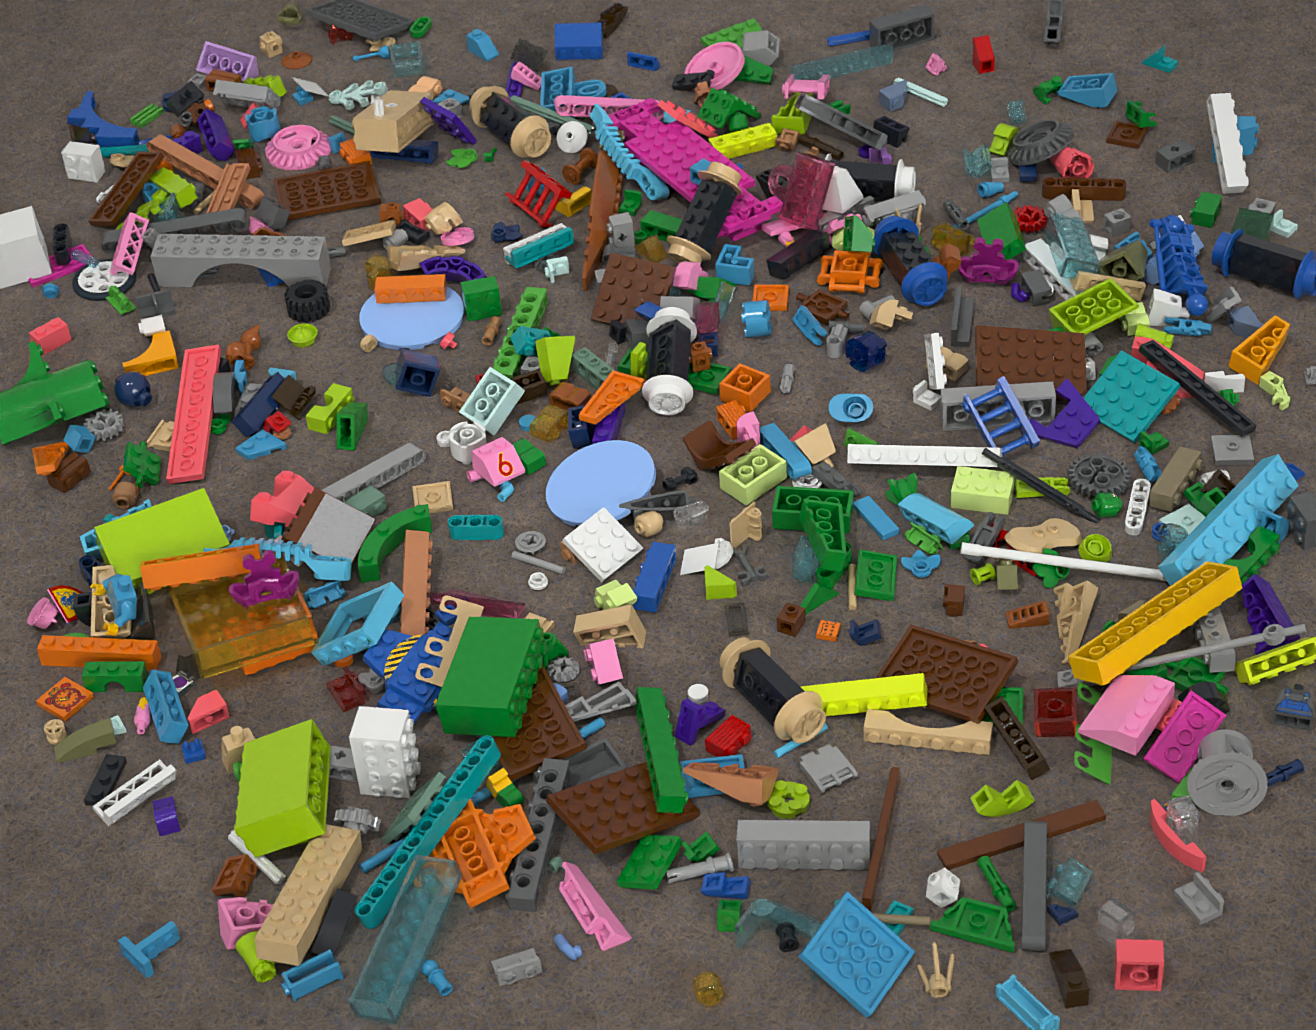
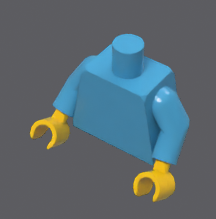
M116 574L104 580L102 584H91L90 588L96 589L92 595L102 596L107 590L115 623L106 622L103 625V629L107 630L105 634L115 636L118 633V627H122L129 620L136 619L137 596L129 575Z

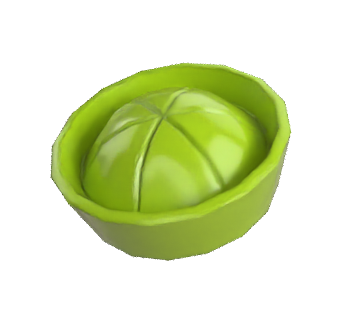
M298 324L288 331L287 337L294 346L307 347L316 341L318 331L311 324Z
M1091 534L1079 544L1078 551L1084 560L1108 562L1112 558L1110 541L1102 535Z

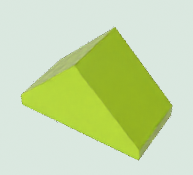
M708 565L704 567L706 600L735 598L737 596L735 581Z

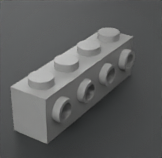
M1219 606L1191 625L1192 629L1195 628L1196 641L1199 640V647L1231 640ZM1234 648L1203 655V663L1208 666L1209 672L1235 671L1236 654Z

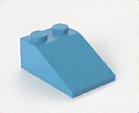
M1114 73L1068 76L1059 89L1058 95L1090 107L1104 108L1108 106L1118 88Z

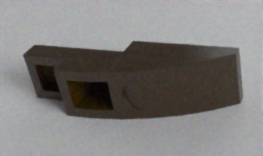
M615 3L600 13V19L595 23H602L603 38L607 39L621 24L628 11V7Z

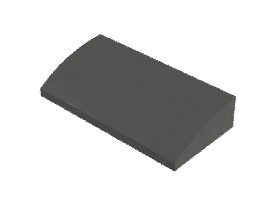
M606 737L587 746V749L562 759L568 760L570 764L571 776L568 788L627 768ZM538 771L533 773L534 783H538Z

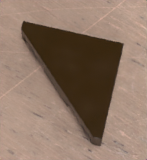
M1218 469L1200 491L1207 493L1218 487L1227 496L1235 485Z

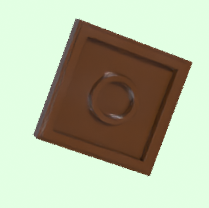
M1116 121L1106 138V143L1139 149L1148 132V127L1140 128L1136 124Z

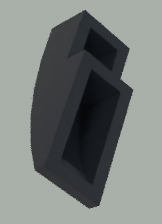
M340 889L336 890L311 955L318 956L331 950L334 957L358 896Z

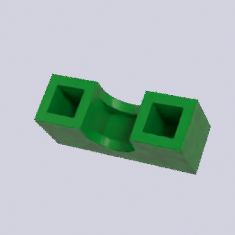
M145 661L85 662L82 672L84 687L91 692H106L109 682L120 683L123 685L125 692H144L143 686L148 678Z

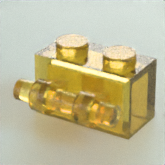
M942 222L933 227L931 245L938 248V250H941L946 244H951L959 248L961 257L969 253V244L974 245L975 238H973V235L947 222Z

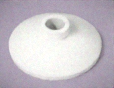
M569 121L563 124L557 133L558 146L566 153H577L587 143V130L577 121Z

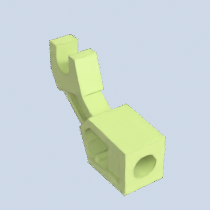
M1269 371L1260 377L1259 386L1271 395H1274L1272 405L1280 403L1279 409L1283 411L1289 407L1290 396L1287 395L1284 379Z

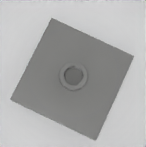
M1240 435L1211 436L1215 466L1254 465L1250 435L1243 437Z

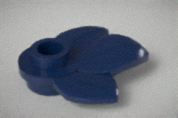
M503 222L495 224L491 233V239L496 242L504 240L514 241L522 237L518 224L505 226Z

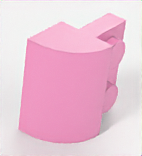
M754 412L744 414L737 421L738 442L753 438L756 445L750 448L751 450L760 444L759 421Z

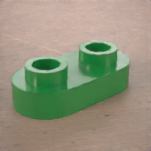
M426 16L419 17L410 27L411 37H423L432 26L431 18Z

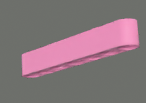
M561 95L554 99V106L556 112L561 116L590 117L589 113L593 110L591 107L594 104H599L609 116L625 107H631L634 104L643 102L645 99ZM661 108V111L652 115L661 120L664 117L665 111Z

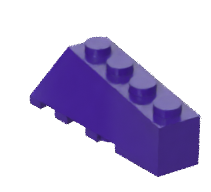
M625 402L596 425L591 423L592 444L618 439L626 410Z
M1254 574L1242 584L1241 594L1244 606L1249 614L1247 619L1252 627L1253 633L1251 635L1263 633V630L1272 624L1281 625L1283 628L1294 626L1268 581ZM1299 634L1286 636L1285 640L1278 645H1268L1265 641L1255 643L1256 655L1295 642L1301 637Z

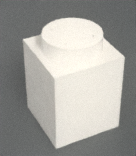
M32 206L1 214L0 289L29 281V278L34 280L52 274L47 246Z

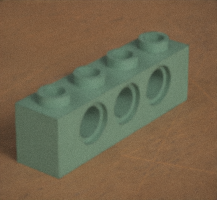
M586 347L572 354V371L596 390L599 389L612 370L615 371Z

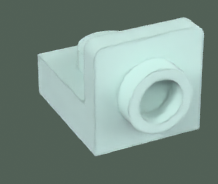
M1281 209L1272 214L1269 220L1270 231L1287 238L1297 230L1298 224L1283 219V210Z
M567 256L546 260L545 275L546 278H550L551 283L555 282L554 276L569 273Z

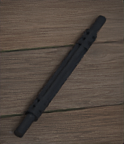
M987 448L981 453L995 462L999 468L1076 516H1082L1086 520L1097 524L1101 520L1085 510L1084 506L1004 456L1000 457Z

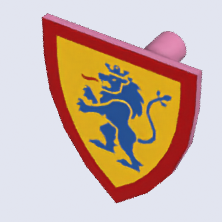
M65 585L47 589L56 604L58 613L62 614L66 623L74 621L77 618L73 610L74 596L83 592Z

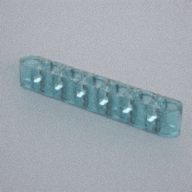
M884 44L794 65L790 68V75L795 74L794 80H819L823 75H830V78L889 65L894 62V47L890 44Z

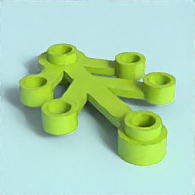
M162 189L157 190L151 196L152 200L141 205L135 214L150 220L147 217L149 211L155 215L161 210L159 204L167 199V192ZM124 222L121 223L116 229H122Z

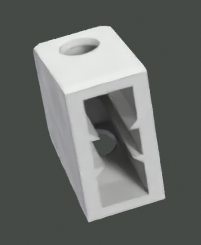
M1159 289L1153 290L1147 310L1150 326H1175L1166 324L1165 317L1189 319L1190 314L1186 307H1182L1180 296Z

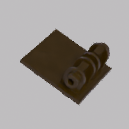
M288 374L272 395V398L300 420L316 399L314 396L316 388L308 386L305 389Z

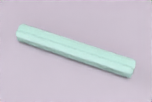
M895 79L894 84L903 81V79ZM907 81V92L941 107L947 105V98Z

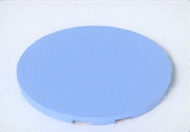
M447 287L446 301L377 304L375 294H373L364 303L360 311L359 320L365 336L372 334L378 340L377 345L393 350H399L400 348L417 350L432 343L434 345L440 343L448 331L454 334L463 322L464 306L460 296L450 287Z
M621 440L595 443L573 453L555 469L546 487V501L555 517L562 520L563 523L574 527L583 524L603 507L616 520H620L629 515L632 510L619 508L620 504L649 496L648 492L655 484L656 468L650 454L643 447L635 443Z

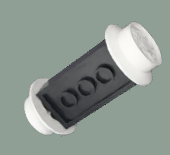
M827 154L824 160L814 159L811 170L819 164L847 169L863 194V198L872 196L874 201L883 202L915 191L916 169L915 167L905 166L902 159L899 160L897 166L891 164L834 161L831 158V154ZM810 178V191H811V193H813V188H812V183H811V178Z
M667 307L659 310L655 317L647 324L646 332L649 337L647 377L642 387V395L648 401L652 411L661 415H675L683 411L685 405L693 397V388L688 382L690 343L696 338L697 327L690 320V316L686 311L676 307Z

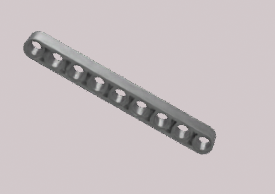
M234 208L150 223L147 225L146 230L154 228L159 234L218 235L235 232L245 228L246 211L241 208ZM122 229L106 231L103 234L102 250L104 252L115 253ZM136 233L130 235L134 242L139 240ZM143 240V243H142L141 248L150 247V246ZM132 246L128 247L127 250H133Z

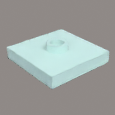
M1187 504L1159 519V523L1167 524L1170 527L1169 533L1182 542L1206 517L1193 506Z

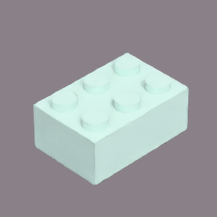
M489 367L459 413L471 422L481 424L485 431L494 436L525 390L514 381Z

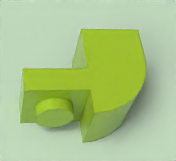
M1000 123L993 133L995 137L989 152L1006 157L1009 147L1014 144L1013 139L1020 132V129Z

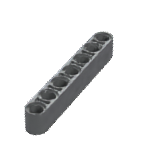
M1025 821L1022 950L1045 951L1047 822Z

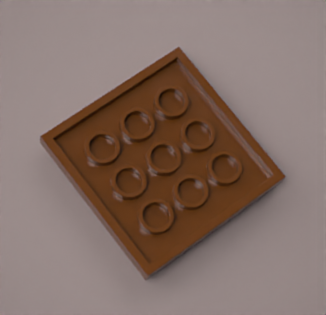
M610 252L590 319L610 324L611 320L615 319L620 323L625 322V319L645 320L639 317L634 309L648 301L660 306L661 296H669L676 268Z

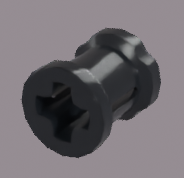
M788 922L779 924L775 932L780 939V950L782 952L795 951L799 947V942L794 935V924Z

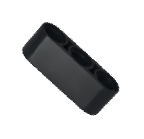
M65 223L57 224L53 228L52 249L56 264L60 266L71 262L72 239L69 227Z

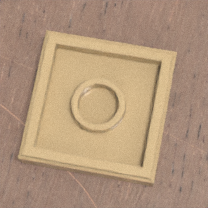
M450 481L412 486L415 506L428 504L430 513L453 510Z

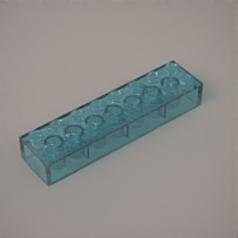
M415 855L348 1001L357 1018L397 1024L462 878L455 860Z

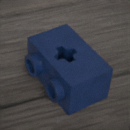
M585 405L568 408V433L573 448L591 445V423L579 420V413Z

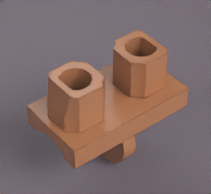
M707 81L697 83V87L694 89L695 96L693 102L694 104L698 102L700 108L711 90L708 88Z

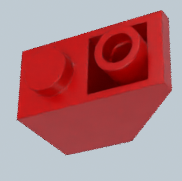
M989 35L973 38L972 64L979 74L994 71L995 57Z

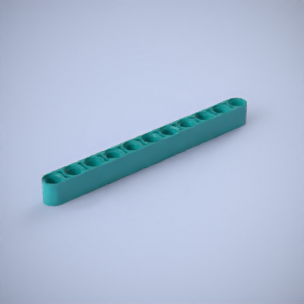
M486 735L477 740L421 819L356 905L355 914L366 929H373L380 924L499 760L501 752L493 737Z

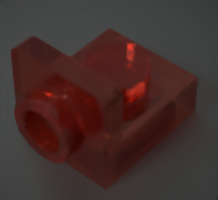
M333 25L332 29L328 32V38L331 44L335 43L337 37L341 40L351 41L353 33L347 32L343 28H336Z

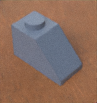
M907 80L880 89L879 104L889 112L903 107L907 96Z

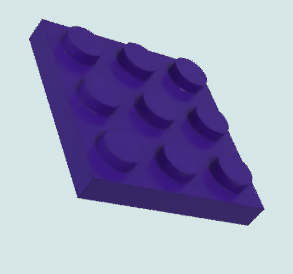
M426 97L421 99L420 102L424 106L423 109L432 115L430 118L438 123V127L445 132L447 130L455 138L458 136L465 144L469 142L474 145L477 142V139L456 114Z

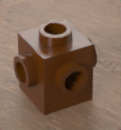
M194 103L190 105V108L186 109V111L192 114L190 128L199 126L197 119L206 108L209 109L204 103Z

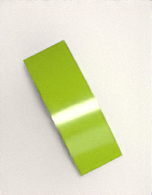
M1018 780L1002 793L985 785L970 798L977 813L988 817H1000L1016 813L1035 802L1028 786Z

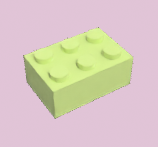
M759 444L750 453L739 457L736 462L727 465L719 471L720 488L747 506L787 479V461Z
M957 466L951 490V508L1008 515L1014 492L1015 477L1006 471Z

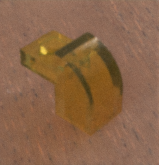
M374 253L365 262L369 289H375L376 277L392 276L391 263L387 257Z

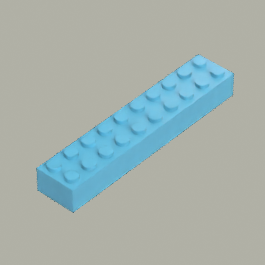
M1279 454L1261 459L1158 566L1170 586L1206 561L1223 564L1227 559H1230L1249 539V536L1255 529L1261 526L1263 510L1274 513L1299 486Z

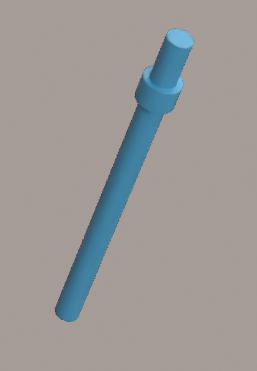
M1013 191L1008 195L999 197L998 201L969 216L966 220L971 224L1005 202L1009 204L1011 200L1018 197V192ZM955 224L939 233L938 236L943 240L959 231L960 227Z

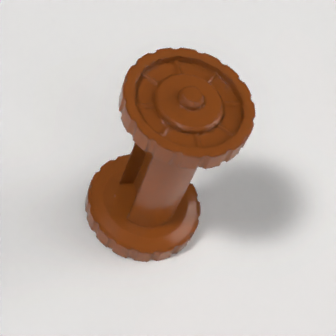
M584 148L580 152V160L575 165L567 164L562 168L564 179L569 183L578 184L581 181V172L587 167L595 168L597 166V153L590 148Z

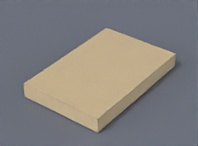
M395 220L348 230L342 240L343 246L393 235L396 228Z

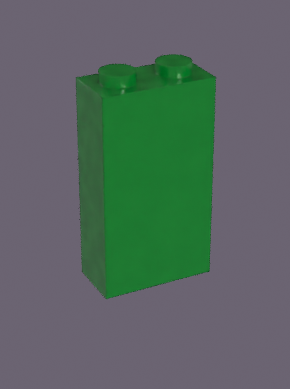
M1007 202L977 219L982 238L985 239L986 244H992L993 240L997 238L1003 241V250L1000 252L1005 255L1004 260L1012 259L1027 250L1015 212Z

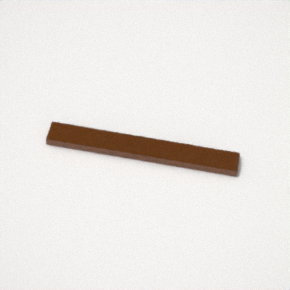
M892 767L890 770L862 896V905L870 912L872 911L899 787V767Z
M1094 800L1031 821L1047 822L1048 839L1106 820V814L1098 801ZM1024 823L937 850V856L944 868L950 870L978 861L983 856L991 857L1023 847Z

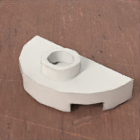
M723 538L715 539V543H719L714 569L725 565L733 555L731 543Z

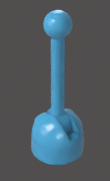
M388 45L380 47L379 51L361 56L354 55L353 61L376 55L382 58H390Z

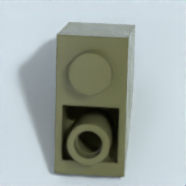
M999 558V561H995L997 590L1018 589L1017 564L1015 561Z

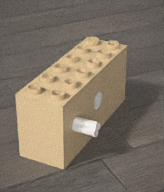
M389 90L379 99H374L370 106L353 118L352 127L355 134L353 142L356 150L399 153L433 124V120L430 118L432 115L423 109L424 106L420 102L423 97L432 101V93Z

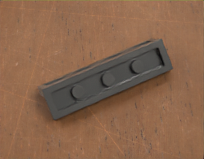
M958 285L956 287L951 327V346L969 347L974 297H962V286Z

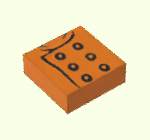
M821 620L816 633V639L836 642L841 629V623Z

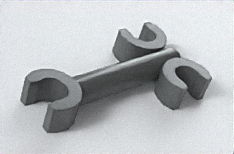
M741 545L742 551H736L733 547L732 556L739 559L745 571L738 573V579H742V586H748L751 582L757 580L765 581L768 579V573H764V566H758L754 571L746 557L747 550L745 545Z

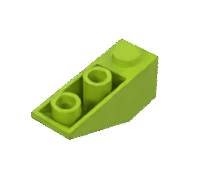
M268 75L263 78L259 76L254 79L250 77L244 80V84L269 87L280 97L287 93L279 76Z

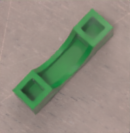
M1258 526L1248 539L1247 551L1251 556L1239 560L1227 559L1223 564L1236 566L1241 584L1245 583L1252 575H1257L1263 565L1266 566L1273 554L1276 555L1279 552L1281 546L1279 544L1280 535Z

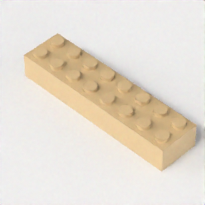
M326 824L325 834L311 838L254 938L257 959L300 966L325 919L336 890H341L361 853L360 830Z

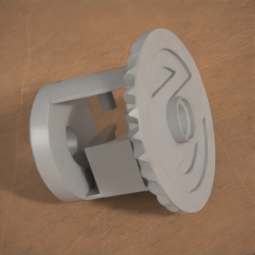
M1226 729L1217 730L1206 735L1198 746L1199 761L1193 765L1187 778L1188 793L1192 801L1199 808L1213 815L1237 816L1251 811L1264 799L1268 782L1262 765L1258 764L1256 759H1253L1250 741L1243 734ZM1223 781H1225L1226 787L1221 784Z

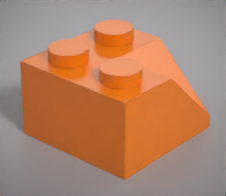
M739 363L719 383L720 400L726 403L736 400L739 405L744 406L746 411L752 412L771 392L770 375Z

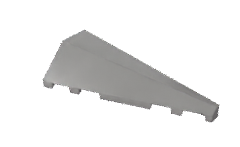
M619 681L587 700L581 696L565 706L573 721H578L636 705L637 701Z

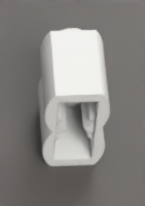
M162 315L141 319V323H138L140 333L144 334L145 337L166 331Z

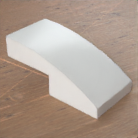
M1224 371L1205 373L1204 382L1217 392L1225 389H1233L1234 393L1244 392L1245 376L1244 374L1225 376Z

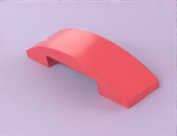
M1155 799L1151 800L1150 822L1159 842L1181 863L1194 870L1204 871L1206 864L1205 854L1194 842L1185 845L1166 824L1167 812Z

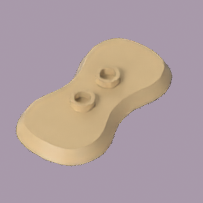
M1052 518L1038 526L1013 528L1005 535V540L1017 551L1043 554V549L1045 548L1052 549L1055 547L1079 545L1082 541L1080 531L1071 523L1063 519Z

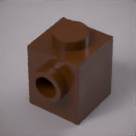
M786 603L777 616V632L796 637L805 623V608Z

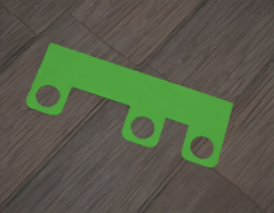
M1078 683V696L1095 706L1103 694L1084 683ZM1081 688H1087L1091 692L1092 697L1090 699L1085 698L1081 693ZM1077 724L1075 734L1077 740L1090 746L1093 750L1092 758L1076 751L1074 755L1075 766L1111 785L1112 746L1092 738L1089 741L1083 740L1078 733L1081 725ZM1079 756L1084 757L1088 761V768H1083L1078 763Z

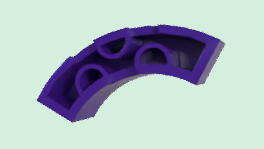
M438 256L420 262L425 275L445 274L446 281L461 283L486 278L485 273L479 266L458 256L446 258Z

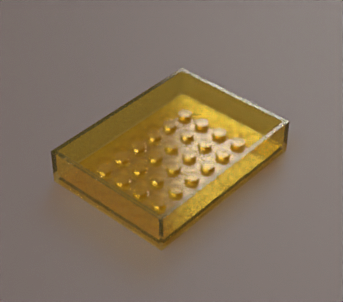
M283 556L276 558L274 564L271 565V567L280 569L281 575L290 571ZM248 573L240 574L237 578H228L226 576L220 577V580L209 581L207 579L201 580L198 584L191 585L187 582L173 588L169 587V585L166 586L170 603L200 678L204 679L318 644L312 615L298 587L292 599L277 598L251 605L249 609H246L236 603L233 596L229 593V587L233 583L246 584L244 577ZM264 592L261 595L271 594L272 592Z

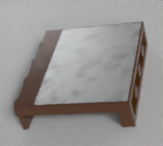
M315 487L311 494L307 493L303 500L305 505H300L296 512L298 518L292 519L288 526L291 530L289 532L285 531L281 540H284V543L293 541V544L301 542L304 547L310 544L312 545V553L314 555L351 558L352 566L376 519Z

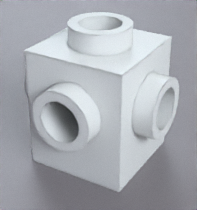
M946 868L932 873L928 878L926 897L940 908L955 902L959 894L960 879Z

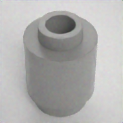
M396 229L393 235L383 238V246L387 250V245H404L408 240V235L403 229Z

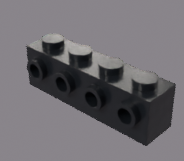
M813 229L767 259L770 276L787 279L791 274L801 270L803 266L813 262L818 256L823 255L825 251L831 248L828 232Z

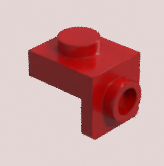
M278 411L265 420L263 430L270 434L274 430L279 434L290 426L291 421Z

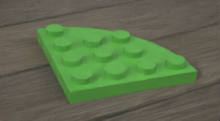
M749 19L743 23L701 37L700 40L705 47L720 42H731L738 45L742 51L743 35L747 32L762 30L755 19Z

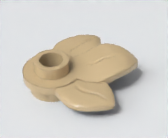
M389 36L380 38L378 41H371L369 38L365 40V42L372 44L370 52H377L380 47L388 45L389 49H392L396 44L395 39Z
M112 154L109 161L113 166L127 167L135 155Z

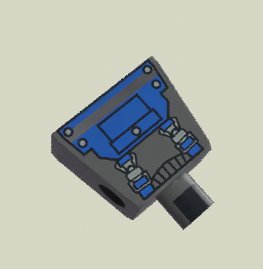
M1301 684L1293 685L1292 689H1282L1273 708L1271 724L1312 731L1314 720L1313 694L1306 692Z

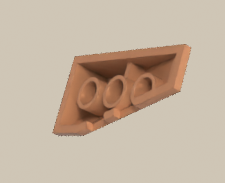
M691 762L683 768V773L741 802L749 803L751 806H761L771 797L778 775V768L751 765V768L744 769L739 768V764H731L720 768V765L717 763Z

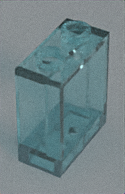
M420 41L390 45L394 78L425 74ZM419 57V58H416V59H408V60L396 61V59Z

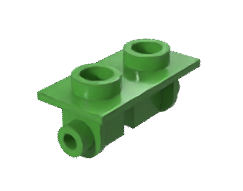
M117 286L109 287V296L105 298L120 315L136 309L134 304L122 292L119 293Z
M850 428L847 429L843 443L846 447H848V444L880 445V443Z
M910 522L912 529L907 530L904 535L907 541L915 546L921 543L919 548L928 555H936L938 548L942 551L944 550L940 543L941 539L937 535H930L922 525H915Z

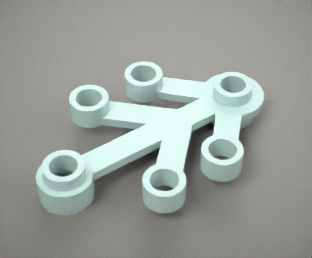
M372 80L366 81L360 87L357 83H354L342 92L340 90L331 92L329 94V101L333 104L341 103L345 106L346 110H351L355 107L352 100H347L351 98L359 102L361 107H366L370 104L367 97L362 96L375 93L383 96L387 92V86L385 82H378L374 85Z

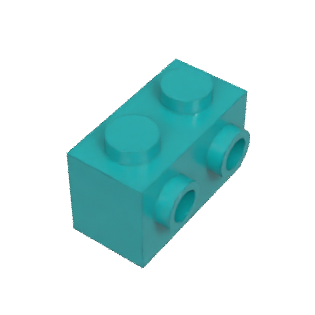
M519 326L512 334L511 340L516 354L538 357L535 341L551 336L548 330Z

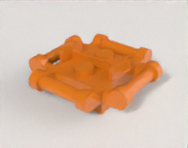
M835 250L834 256H823L820 263L822 266L820 274L817 276V283L820 285L829 283V292L852 291L864 294L865 285H870L872 288L879 286L880 269L883 267V261L879 258H871V252ZM831 264L830 274H827L828 266ZM869 267H873L872 276H867Z

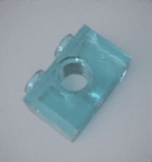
M800 535L792 553V577L811 583L819 566V561L808 537Z

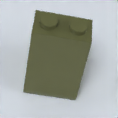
M1138 239L1109 252L1095 263V267L1101 275L1137 281L1144 278L1148 251Z

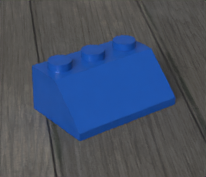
M555 23L556 60L603 58L602 23Z

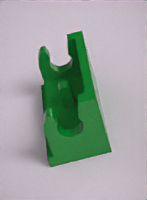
M1127 100L1125 116L1140 128L1157 126V122L1149 118L1156 116L1154 112H1146L1139 106L1143 105L1140 101L1132 102Z

